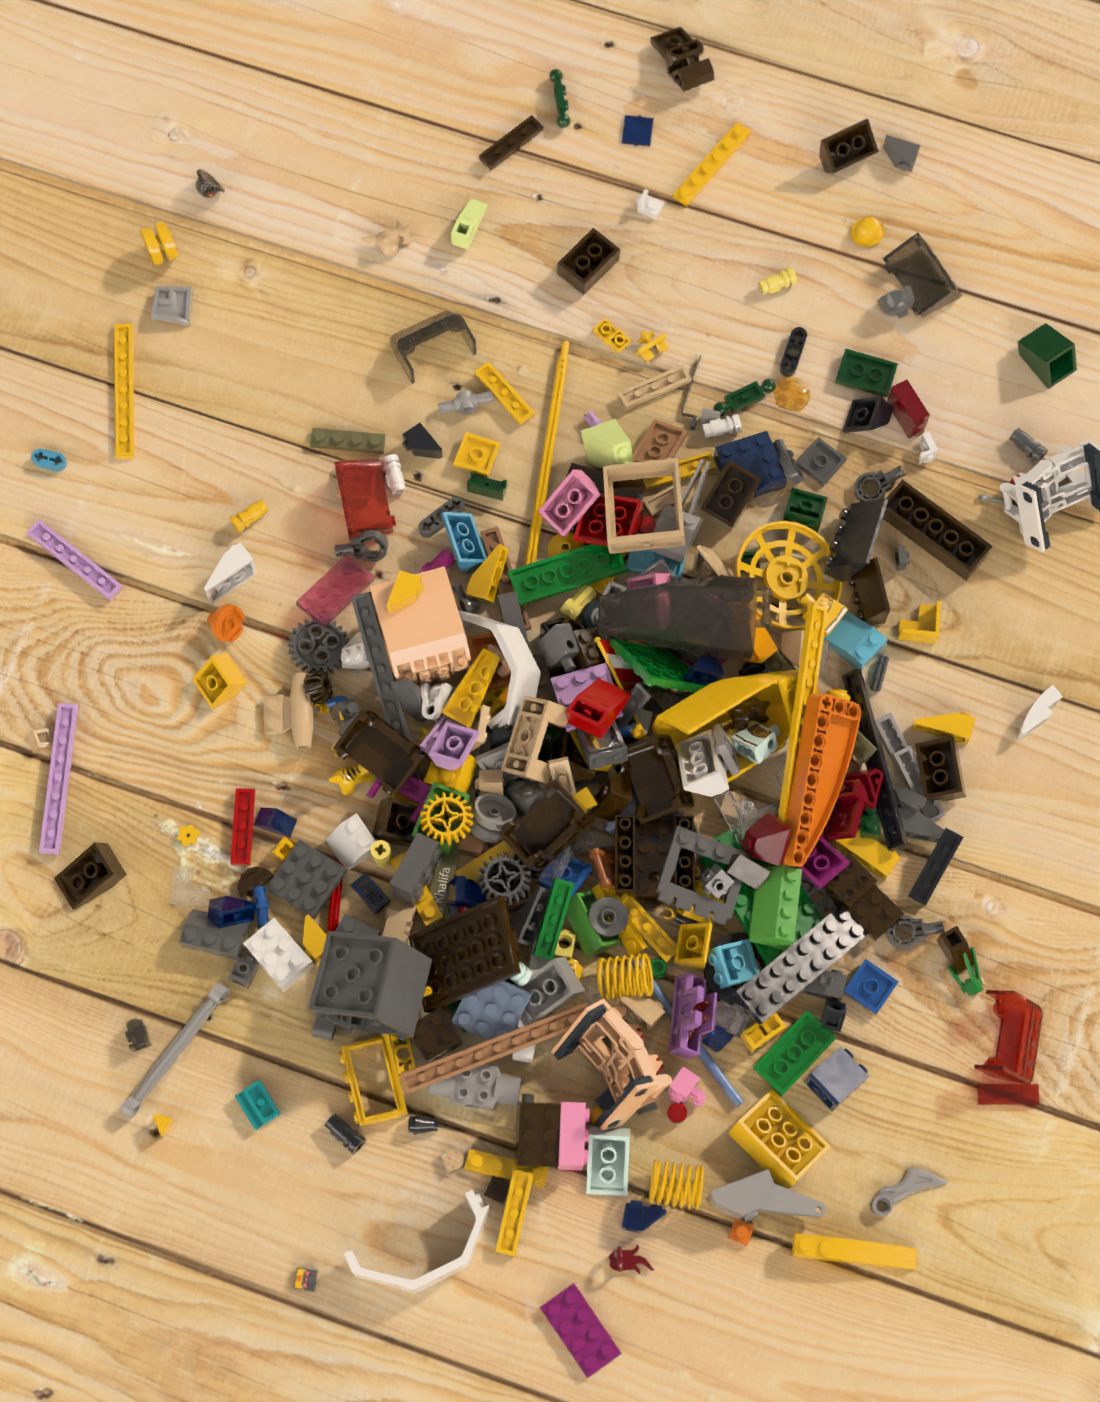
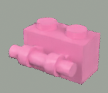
M683 1066L669 1086L667 1092L670 1095L669 1098L678 1104L680 1102L685 1104L690 1097L693 1099L695 1106H703L706 1094L696 1087L700 1077Z

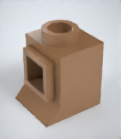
M464 832L466 838H461L459 845L460 854L479 857L488 851L489 842L478 839L471 832L470 834Z

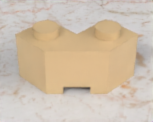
M394 900L391 907L388 906L386 909V924L383 933H380L379 936L398 938L408 944V937L414 923L417 905L413 906L406 902Z

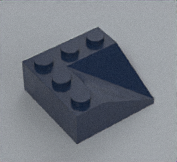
M768 431L715 447L714 459L720 474L727 462L732 460L763 479L753 498L785 488L787 477L780 464Z

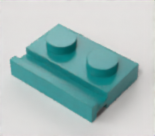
M260 1080L251 1084L239 1094L234 1095L256 1131L281 1115Z

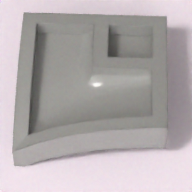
M156 286L151 312L152 320L167 321L190 327L192 287Z

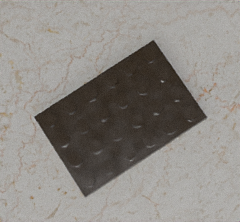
M498 895L408 937L412 948L432 959L426 987L429 986L432 993L422 999L424 1013H431L437 1008L447 1006L521 973L504 896Z

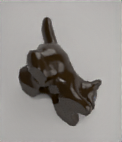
M756 697L754 702L742 701L726 712L729 714L733 727L744 730L748 728L750 721L768 722L769 716L765 712L771 703L769 701L762 702Z

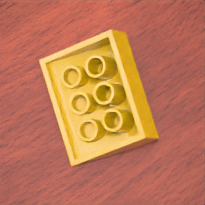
M773 1089L753 1106L728 1132L764 1170L769 1169L771 1177L780 1186L790 1189L831 1147Z

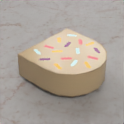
M453 1149L440 1154L448 1174L459 1170L463 1166L464 1158L458 1150Z

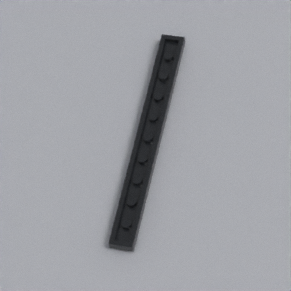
M855 668L844 674L842 678L845 690L851 697L850 701L857 703L861 708L858 730L877 748L865 765L867 770L878 769L884 773L876 806L888 851L894 852L908 845L862 670Z

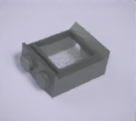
M615 721L602 739L576 727V738L590 770L628 761L627 746Z

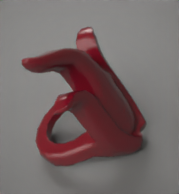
M638 1244L633 1250H622L620 1246H617V1249L609 1255V1266L618 1272L635 1270L640 1275V1268L633 1265L637 1263L644 1264L649 1270L654 1271V1268L644 1257L633 1255L639 1250Z

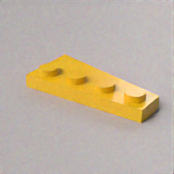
M483 648L441 713L471 729L500 657Z

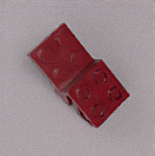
M878 769L846 773L833 811L823 830L822 837L826 841L856 838L862 810L875 809L884 773Z

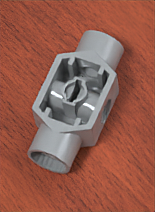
M481 1065L429 1085V1095L450 1097L453 1106L493 1111L497 1104L517 1106L521 1077L501 1075L498 1067Z

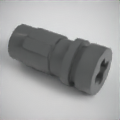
M1017 428L1009 438L1035 464L1042 460L1048 452L1047 448L1041 446V443L1035 442L1031 436L1020 428Z

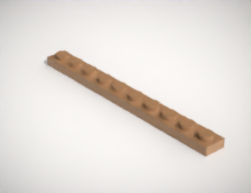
M581 1003L398 1074L404 1093L409 1094L568 1031L585 1008L589 1007L588 1003Z

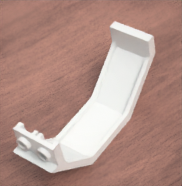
M458 611L464 631L474 623L493 632L511 669L505 708L494 716L488 725L490 729L513 731L523 696L536 698L541 672L518 627L474 613Z
M473 1190L465 1193L476 1222L462 1256L415 1280L363 1269L360 1267L352 1250L344 1253L355 1277L418 1293L469 1267L490 1211L489 1205L484 1207L479 1193L474 1194Z

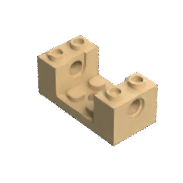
M524 695L501 771L547 784L551 777L549 764L537 760L548 723L566 728L568 721L566 715L567 707L549 700Z

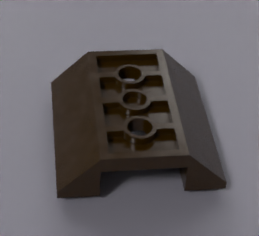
M615 815V892L633 898H658L659 893L655 892L658 881L651 882L648 876L655 873L660 878L675 828L680 826L694 832V816H674L673 820H655L646 824H640L638 820H635V815ZM656 836L659 842L655 845L650 844L648 838ZM681 848L670 883L695 892L694 852Z

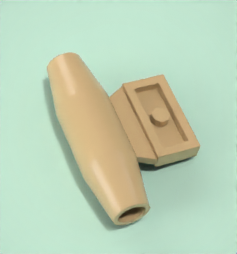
M307 673L293 674L290 698L282 694L263 697L264 733L266 735L282 734L292 729L297 750L311 749L314 730L313 701H310V695H306L307 690L303 688L305 686L303 680L308 675Z

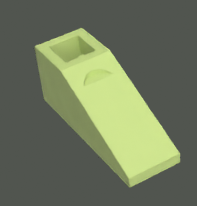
M471 198L458 217L451 232V242L453 245L469 249L488 204Z

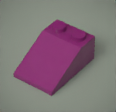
M820 836L805 864L794 868L802 869L801 877L821 889L847 867L850 862Z

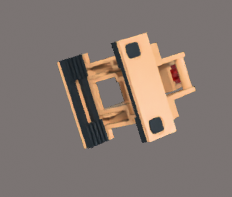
M604 999L585 1008L552 1049V1053L559 1061L579 1048L599 1071H603L615 1103L596 1120L601 1131L623 1126L639 1108L655 1102L662 1090L672 1083V1078L669 1075H658L663 1070V1062L656 1054L648 1055L643 1042L644 1033L639 1028V1025L627 1024L622 1019L627 1014V1009L623 1005L612 1008ZM606 1036L612 1041V1051L602 1041ZM629 1069L633 1076V1079L631 1081L628 1077V1075L630 1074Z

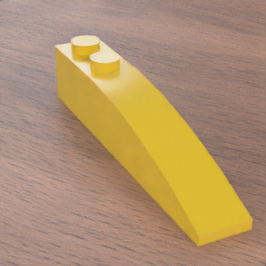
M798 1233L793 1235L792 1257L916 1270L917 1249L817 1235Z

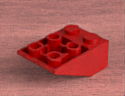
M598 678L579 693L567 708L568 724L602 739L632 697V693Z

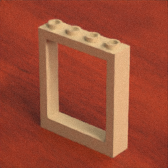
M678 458L603 466L607 542L610 554L686 546ZM672 475L677 530L616 537L613 482Z

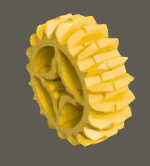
M443 792L442 798H439L436 794L434 795L435 801L428 799L429 805H423L425 811L420 813V816L423 817L420 820V824L424 825L422 831L427 832L426 837L430 838L433 836L435 841L440 839V845L444 844V840L448 842V845H451V840L453 839L456 843H459L458 837L460 836L462 839H465L466 835L464 832L470 833L471 830L468 826H473V821L470 820L473 818V813H469L471 806H466V800L460 802V795L454 799L452 792L449 794V797H446L445 792ZM448 805L457 808L461 813L458 814V812L450 811ZM442 806V811L431 817L433 812ZM445 811H447V816H449L448 827L444 821ZM462 821L461 825L451 832V827ZM432 824H436V826H442L445 829V832H440L436 830L432 826Z

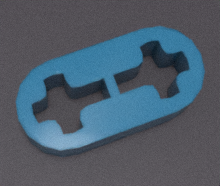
M36 449L31 454V459L36 467L56 472L63 471L67 467L66 458L61 453ZM41 455H43L44 459H40V461H38L37 458H40ZM60 459L62 463L55 465V462Z

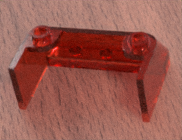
M986 990V994L996 1000L993 1005V1011L1001 1019L996 1056L989 1057L984 1065L975 1064L974 1069L989 1077L1021 1084H1030L1033 1081L1043 1018L1042 1008L1016 991Z

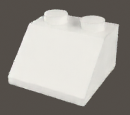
M357 632L342 648V668L363 670L370 667L361 632Z
M357 813L339 824L325 839L340 863L348 871L372 856L371 846L375 842V839Z

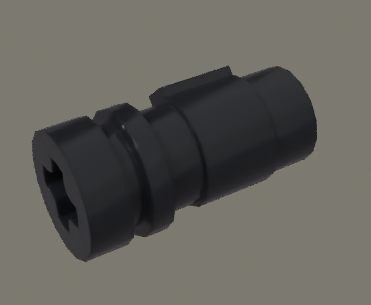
M333 1114L325 1123V1127L330 1130V1134L338 1141H342L345 1148L348 1147V1151L352 1154L357 1153L367 1140L363 1135H359L357 1130L354 1131L337 1114Z

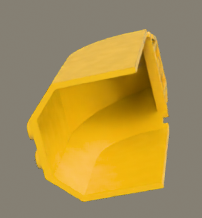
M799 670L774 671L733 677L711 683L659 714L652 724L654 734H668L676 747L677 743L709 729L713 731V725L721 724L729 718V714L726 711L742 701L754 702L757 697L762 702L769 701L771 703L765 712L769 716L768 722L759 724L767 728L776 724L781 732L776 736L778 748L769 755L771 756L786 745L785 741L790 736ZM818 685L816 689V694H820ZM736 753L740 773L732 776L730 770H726L727 781L730 782L757 764Z

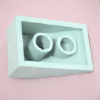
M600 1127L589 1128L586 1194L627 1196L630 1129L612 1128L601 1131Z

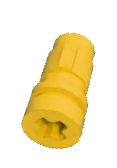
M259 499L246 507L242 512L238 511L236 516H231L229 521L240 534L245 530L244 528L250 527L249 525L252 522L257 521L269 512V509L263 500Z

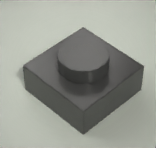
M898 546L895 558L897 571L905 570L907 563L910 562L909 552H906L905 546Z

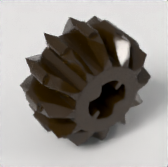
M323 670L311 672L303 680L305 684L303 688L307 690L306 695H310V701H313L315 704L331 699L332 694H334L331 679L328 678V674L324 673Z

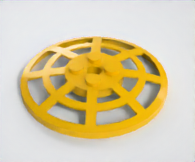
M777 521L759 527L746 538L737 554L735 576L742 598L745 602L751 603L758 617L766 623L785 630H804L805 624L787 625L786 616H797L807 610V607L800 602L802 594L807 588L816 590L814 599L822 594V590L832 591V599L839 602L843 582L834 579V584L823 583L822 571L817 562L825 555L829 556L831 551L829 550L830 545L816 531L796 522ZM774 529L789 530L786 541L779 540L766 544L762 533ZM796 532L809 537L821 550L812 555L807 549L794 543ZM755 538L760 549L755 553L750 565L741 562V558L746 547ZM785 547L784 556L774 558L769 549ZM792 550L800 552L807 560L801 563L796 558L791 557ZM762 554H764L769 563L765 570L755 567ZM811 565L815 571L817 582L808 581L806 569ZM740 570L749 573L750 585L755 594L751 598H748L745 593ZM754 575L764 578L766 588L760 592L756 586ZM782 575H788L790 582H785ZM772 594L779 599V608L771 605L764 598ZM794 599L802 607L797 610H786L787 601ZM760 601L766 608L779 614V623L762 614L754 604Z

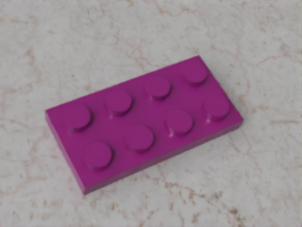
M574 1283L540 1307L587 1379L622 1354Z

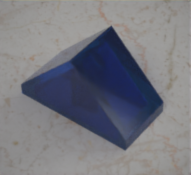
M261 807L254 826L291 838L297 819L277 808Z

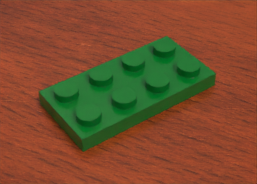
M806 1010L752 1069L783 1096L837 1037L827 1028L821 1027V1022Z

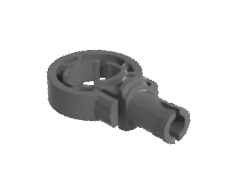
M782 439L775 440L773 446L781 466L791 481L798 485L805 479L797 466V462L792 458L794 456L793 451L787 449Z
M899 465L887 473L880 470L876 473L867 472L860 475L854 485L856 498L860 502L883 499L886 492L892 489L891 483L905 476L904 470ZM866 482H872L879 488L878 492L872 495V499H869V495L864 494L862 491V485Z
M366 530L358 537L351 538V543L335 545L334 550L337 553V557L353 555L356 559L363 558L364 560L374 562L385 557L389 544L387 538L382 533L375 530ZM374 538V542L378 543L380 549L372 551L365 545V542L372 541Z
M903 915L887 930V938L889 943L896 949L910 950L919 942H926L927 935L944 933L943 921L925 924V922H922V918L914 919L913 917ZM896 923H898L899 927L902 925L908 926L913 932L912 937L899 943L900 939L895 935Z

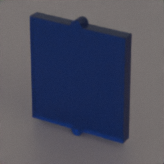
M625 115L622 144L650 146L654 118L641 117V115Z

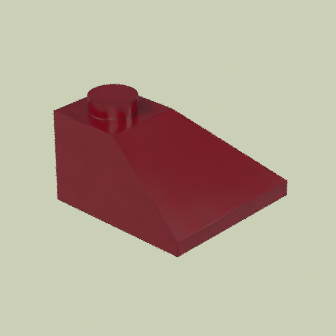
M766 813L746 830L741 849L753 858L782 866L792 829L771 813Z

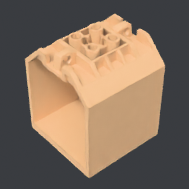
M445 566L415 574L422 577V583L425 585L422 596L418 595L416 602L393 613L388 612L387 603L396 580L370 587L395 681L410 679L417 685H422V683L430 684L437 679L446 680L450 676L455 675V671L469 670L471 667V656Z

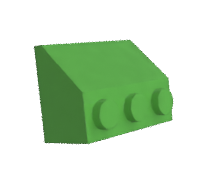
M433 782L424 805H429L428 799L435 801L434 795L436 794L439 798H442L443 792H445L446 797H449V794L452 792L454 799L460 795V802L466 800V806L470 805L471 800L470 795ZM448 805L450 811L458 812V814L461 813L457 808ZM442 806L437 808L431 817L439 814L442 811ZM445 811L444 821L448 827L449 816H447V811ZM419 816L412 833L414 838L417 833L424 836L427 834V832L422 831L424 825L420 824V820L423 819L421 816ZM459 821V823L454 824L451 827V832L456 830L461 825L462 821ZM432 824V826L436 830L440 832H445V829L442 826H436V824ZM438 839L437 842H439L441 852L450 854L455 840H451V845H448L446 840H444L443 845H440V839Z
M593 891L573 895L566 912L573 932L576 934L586 957L599 955L622 944L618 935L611 937L603 936L592 928L589 922V911L591 906L597 901ZM604 916L605 921L609 922L608 918Z

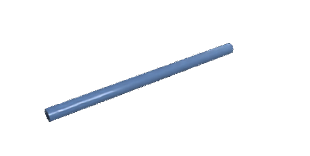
M632 958V966L635 970V961ZM653 979L652 994L663 1005L664 1011L671 1019L672 1003ZM701 1044L698 1057L735 1107H738L744 1100Z

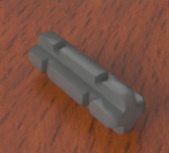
M879 656L871 684L872 691H881L889 662V657Z

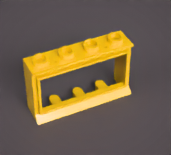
M389 1034L342 1045V1052H339L341 1064L345 1063L347 1069L343 1073L346 1084L350 1083L351 1091H348L350 1103H355L356 1110L353 1111L355 1123L359 1122L361 1127L407 1116L408 1112ZM382 1044L397 1109L365 1117L350 1052Z

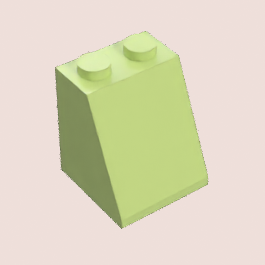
M616 419L581 430L588 463L603 469V466H609L610 464L619 465L634 462L630 440Z

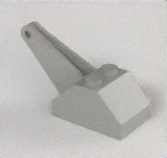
M703 459L700 460L691 481L682 495V506L700 474L704 464ZM707 461L703 469L689 512L683 510L686 546L650 549V551L683 563L703 524L704 518L695 515V511L710 462ZM665 505L653 533L677 530L674 506Z
M769 1169L711 1190L708 1195L712 1208L739 1220L744 1218L745 1221L756 1218L758 1212L820 1218L826 1211L823 1203L772 1183L773 1179ZM815 1208H819L820 1212H816Z

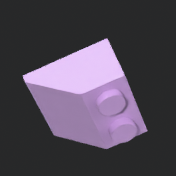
M446 722L432 746L429 756L436 766L453 771L463 765L480 732Z

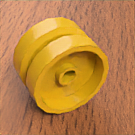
M164 220L155 223L156 236L149 226L140 229L143 242L154 267L163 264L162 252H164L169 261L178 258L175 242Z

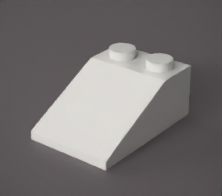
M241 542L227 549V552L224 553L204 587L211 605L258 574L253 558Z

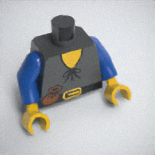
M343 695L336 696L326 703L314 705V708L320 707V712L316 715L327 714L330 709L340 736L343 735L360 711L355 698L349 699Z

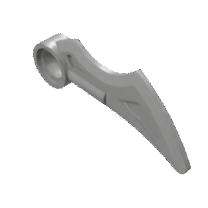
M908 1167L907 1174L902 1182L894 1186H883L879 1194L871 1203V1210L878 1217H886L891 1213L895 1203L925 1188L946 1185L947 1181L931 1172ZM878 1201H884L887 1204L885 1212H880L877 1209L876 1204Z

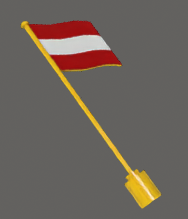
M600 637L594 639V643H597L619 688L623 689L621 683H644L643 679L636 675L630 666L624 663V659L615 654V650L609 645L611 641L601 640ZM627 640V641H630V642H635V643H640V644H645V645H646V643L643 642V641H639V640ZM635 715L633 718L636 724H641L637 715Z

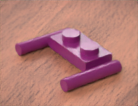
M411 777L399 793L419 804L410 818L411 821L417 823L431 787ZM378 778L375 780L366 794L369 798H374L382 785V781Z

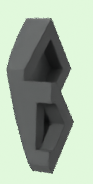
M898 786L894 788L898 807L903 806L914 814L927 802V798L912 790Z

